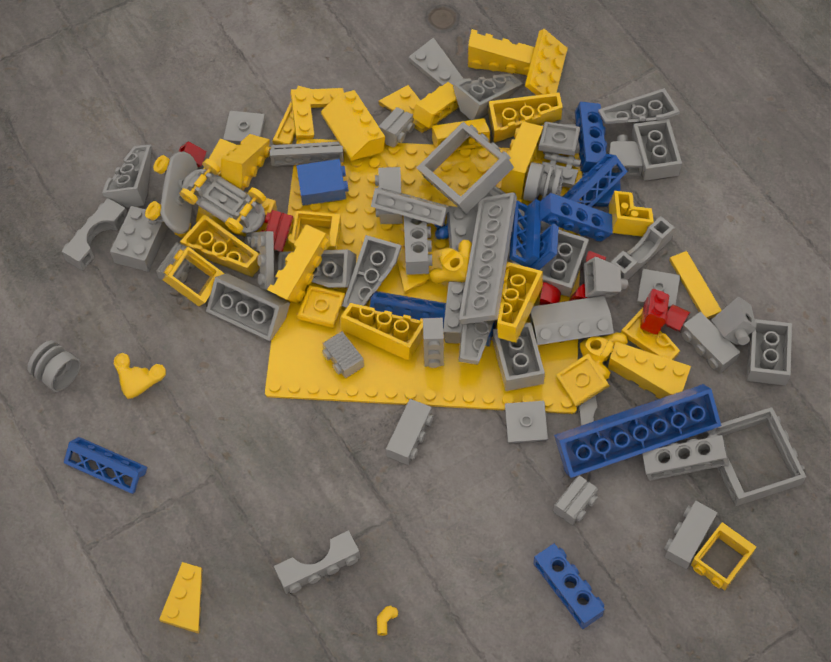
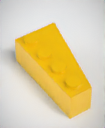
M471 29L468 44L469 68L528 75L535 47L522 43L515 45L508 39L498 40L492 38L493 35L486 33L484 36L477 34V30Z
M560 93L489 101L488 115L494 143L513 137L516 128H520L522 121L540 126L544 125L545 122L552 123L561 120L563 106Z
M523 121L520 128H516L515 140L512 139L510 144L511 151H507V154L511 157L509 161L514 168L502 179L501 190L506 194L514 192L519 200L522 199L529 168L536 157L543 131V126Z
M252 134L245 137L240 145L234 147V151L230 150L227 153L228 157L223 156L221 158V177L244 191L249 186L251 179L256 176L258 169L263 166L265 159L269 158L271 147H269L270 139Z
M205 214L180 241L182 245L194 249L204 259L253 277L260 269L258 265V255L260 254Z
M306 224L294 244L295 251L290 252L285 259V268L278 270L275 276L277 278L274 286L270 284L267 290L298 305L299 301L301 302L305 296L307 284L309 285L313 280L315 268L322 261L321 256L324 250H327L330 245V236Z
M507 262L497 322L498 338L517 342L542 289L543 271Z
M350 303L341 316V330L409 361L423 339V319H411V316L403 315V317L393 315L390 311L379 312L371 307Z
M616 342L608 365V369L628 381L635 382L643 390L647 389L655 394V397L658 399L683 391L691 368L689 365Z

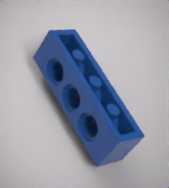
M580 102L575 110L576 126L580 127L578 140L580 146L579 159L581 160L580 169L582 172L591 170L606 155L605 126H603V119L598 113V110L601 109V104Z
M553 193L548 194L540 201V221L546 222L549 225L555 224L564 230L572 231L601 242L613 234L612 214Z
M554 543L534 556L533 564L583 630L603 616L605 606L599 597H595L592 594L589 583L580 578L574 564L570 565L567 561L564 550L561 547L558 548ZM558 565L561 566L563 570L560 572H556L553 570L552 567ZM572 582L575 584V587L567 588L565 583ZM584 598L588 604L581 605L577 600Z

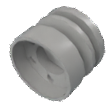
M532 162L526 180L524 200L533 202L535 199L538 200L539 195H542V199H544L550 193L560 196L563 186V168H558L556 175H553L554 166H551L546 174L544 173V164Z
M50 340L40 345L34 351L28 362L27 370L29 374L42 381L49 389L59 392L67 388L74 381L80 370L81 362L72 353L65 351V348L59 346L57 342Z

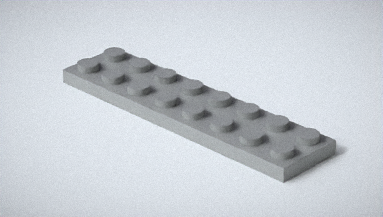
M514 192L484 197L479 201L459 316L461 324L498 320L517 196Z

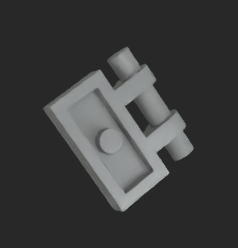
M546 152L544 159L551 160V162L542 163L544 164V173L547 174L551 166H554L553 175H556L558 168H563V186L572 188L578 175V170L572 169V167H580L581 160L575 159L573 156L566 157L559 155V153ZM560 162L567 165L566 167L556 165V163Z

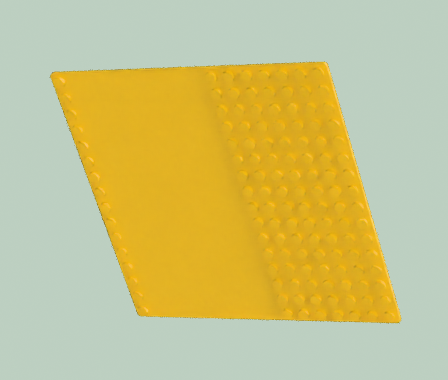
M297 139L296 144L338 142V140ZM384 143L382 153L350 161L343 150L344 162L340 163L341 166H345L346 176L343 177V181H347L349 192H345L346 199L302 205L297 166L293 165L287 214L292 215L293 218H295L296 211L340 214L341 230L337 250L348 249L357 254V263L366 235L401 245L398 259L405 258L404 216L402 215V224H380V217H376V208L371 207L375 188H379V186H375V175H379L378 168L400 167L401 193L448 206H457L427 181L416 168L435 150L434 144L398 143L395 147H391ZM484 147L455 150L433 173L458 195L462 196L498 159ZM500 148L501 153L503 151L506 153L511 151L510 148ZM538 149L534 163H550L551 160L544 159L545 154ZM575 153V156L573 157H575V159L580 160L579 153ZM559 154V155H561V156H566V157L572 156V155H566V154ZM560 162L556 163V165L566 167L567 165ZM573 166L572 169L578 170L576 184L582 178V171L580 167ZM502 180L496 185L500 190ZM562 186L560 196L563 197L571 188ZM524 187L522 199H517V201L528 206L531 202L524 200ZM539 195L538 200L541 201L543 196ZM447 213L444 221L445 226L447 224ZM432 223L427 224V226L431 227V238H427V240H431L432 251L449 248V238L444 240L437 239L435 237L437 228ZM301 225L300 233L302 232L305 225ZM290 226L289 233L292 234L293 229ZM311 226L330 235L331 227ZM560 227L558 228V230H562L577 236H581L578 233L567 231ZM289 233L283 252H292L291 245L288 244ZM396 262L376 291L446 303L449 282L437 284L429 279L426 281V284L415 287L410 293L405 295ZM580 270L575 285L573 287L571 296L579 288ZM311 282L309 284L312 286L345 293V295L348 287L329 288L314 282ZM307 284V287H306V289H305V295H306V292H307L308 287H309L308 284ZM542 289L536 299L534 306L540 305ZM561 295L560 302L569 301L570 297ZM371 298L365 306L370 307ZM303 300L299 301L298 305L289 301L290 305L286 319L271 340L265 386V396L269 398L407 405L409 399L433 407L505 410V403L544 401L545 413L575 414L577 407L556 374L578 360V339L537 345L545 372L544 384L505 391L492 340L490 346L484 347L480 361L476 365L458 362L460 343H446L444 338V366L431 368L429 366L424 367L423 339L408 361L343 331L348 340L363 357L364 367L347 378H344L342 374L338 375L333 368L334 363L331 359L327 360L324 357L322 343L342 331L341 316L346 310L345 307L341 308L334 328L299 320L297 315ZM529 315V317H528L526 323H531V321H530V315Z

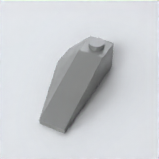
M509 73L494 75L493 78L489 79L479 77L478 80L473 81L470 78L455 83L453 89L460 111L467 118L475 120L488 113L489 101L508 98L522 87L523 83Z
M665 88L599 109L598 113L605 124L663 120L680 114V111Z
M151 144L134 146L124 158L125 163L121 168H116V174L113 178H108L102 192L103 196L126 208L144 206L148 193Z
M368 235L365 236L342 307L347 308L350 303L362 306L367 304L395 266L402 247L401 245Z
M348 249L324 250L321 256L322 261L313 272L312 282L329 288L348 287L356 266L357 254ZM279 252L278 270L285 268V259L290 252Z

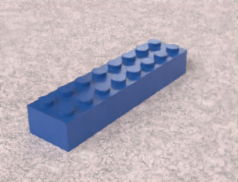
M702 384L555 434L554 437L564 470L572 478L722 425L712 389Z

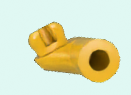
M386 606L377 616V635L385 636L388 634L387 622L391 618L394 619L398 616L397 608Z

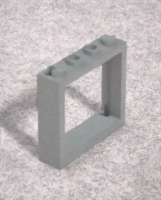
M462 122L416 168L427 181L467 214L514 166L509 161L511 157L505 151L501 153L500 148L494 142L490 144L489 139L481 133L479 135L473 125L468 126ZM470 136L495 156L498 161L460 196L433 172Z
M772 407L721 423L722 426L704 432L703 437L706 439L710 435L724 436L766 422L792 478L744 493L730 461L729 465L717 467L735 507L800 486L806 478L805 468L803 465H800L797 459V452L789 443V435L786 430H783L780 417H777Z

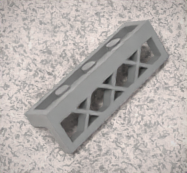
M339 142L271 145V165H301L336 159L344 162L343 146Z
M382 187L375 188L371 207L440 226L444 225L446 213L450 211L451 207Z

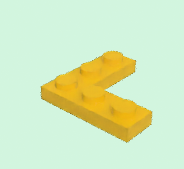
M343 88L291 89L290 96L296 139H314L311 108H325L338 94L344 93Z

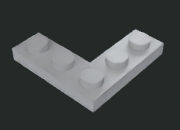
M273 231L246 233L244 243L253 250L260 251V255H258V265L260 266L258 284L260 289H268L270 284L274 286Z

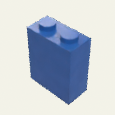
M340 159L296 165L302 205L346 199L345 192H349L348 183L343 181L346 172L345 166H341Z

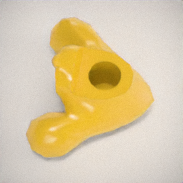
M466 239L461 240L458 244V251L452 248L442 250L440 263L443 268H434L430 271L431 281L437 284L447 281L465 282L472 242Z
M616 332L605 336L590 337L579 343L582 355L585 356L589 353L606 380L610 376V371L603 365V362L607 361L616 342L625 345L628 343L627 336L624 333Z
M120 353L114 358V366L119 374L121 390L127 399L139 396L166 376V369L163 365L155 364L149 371L147 368H130L129 355L125 353Z

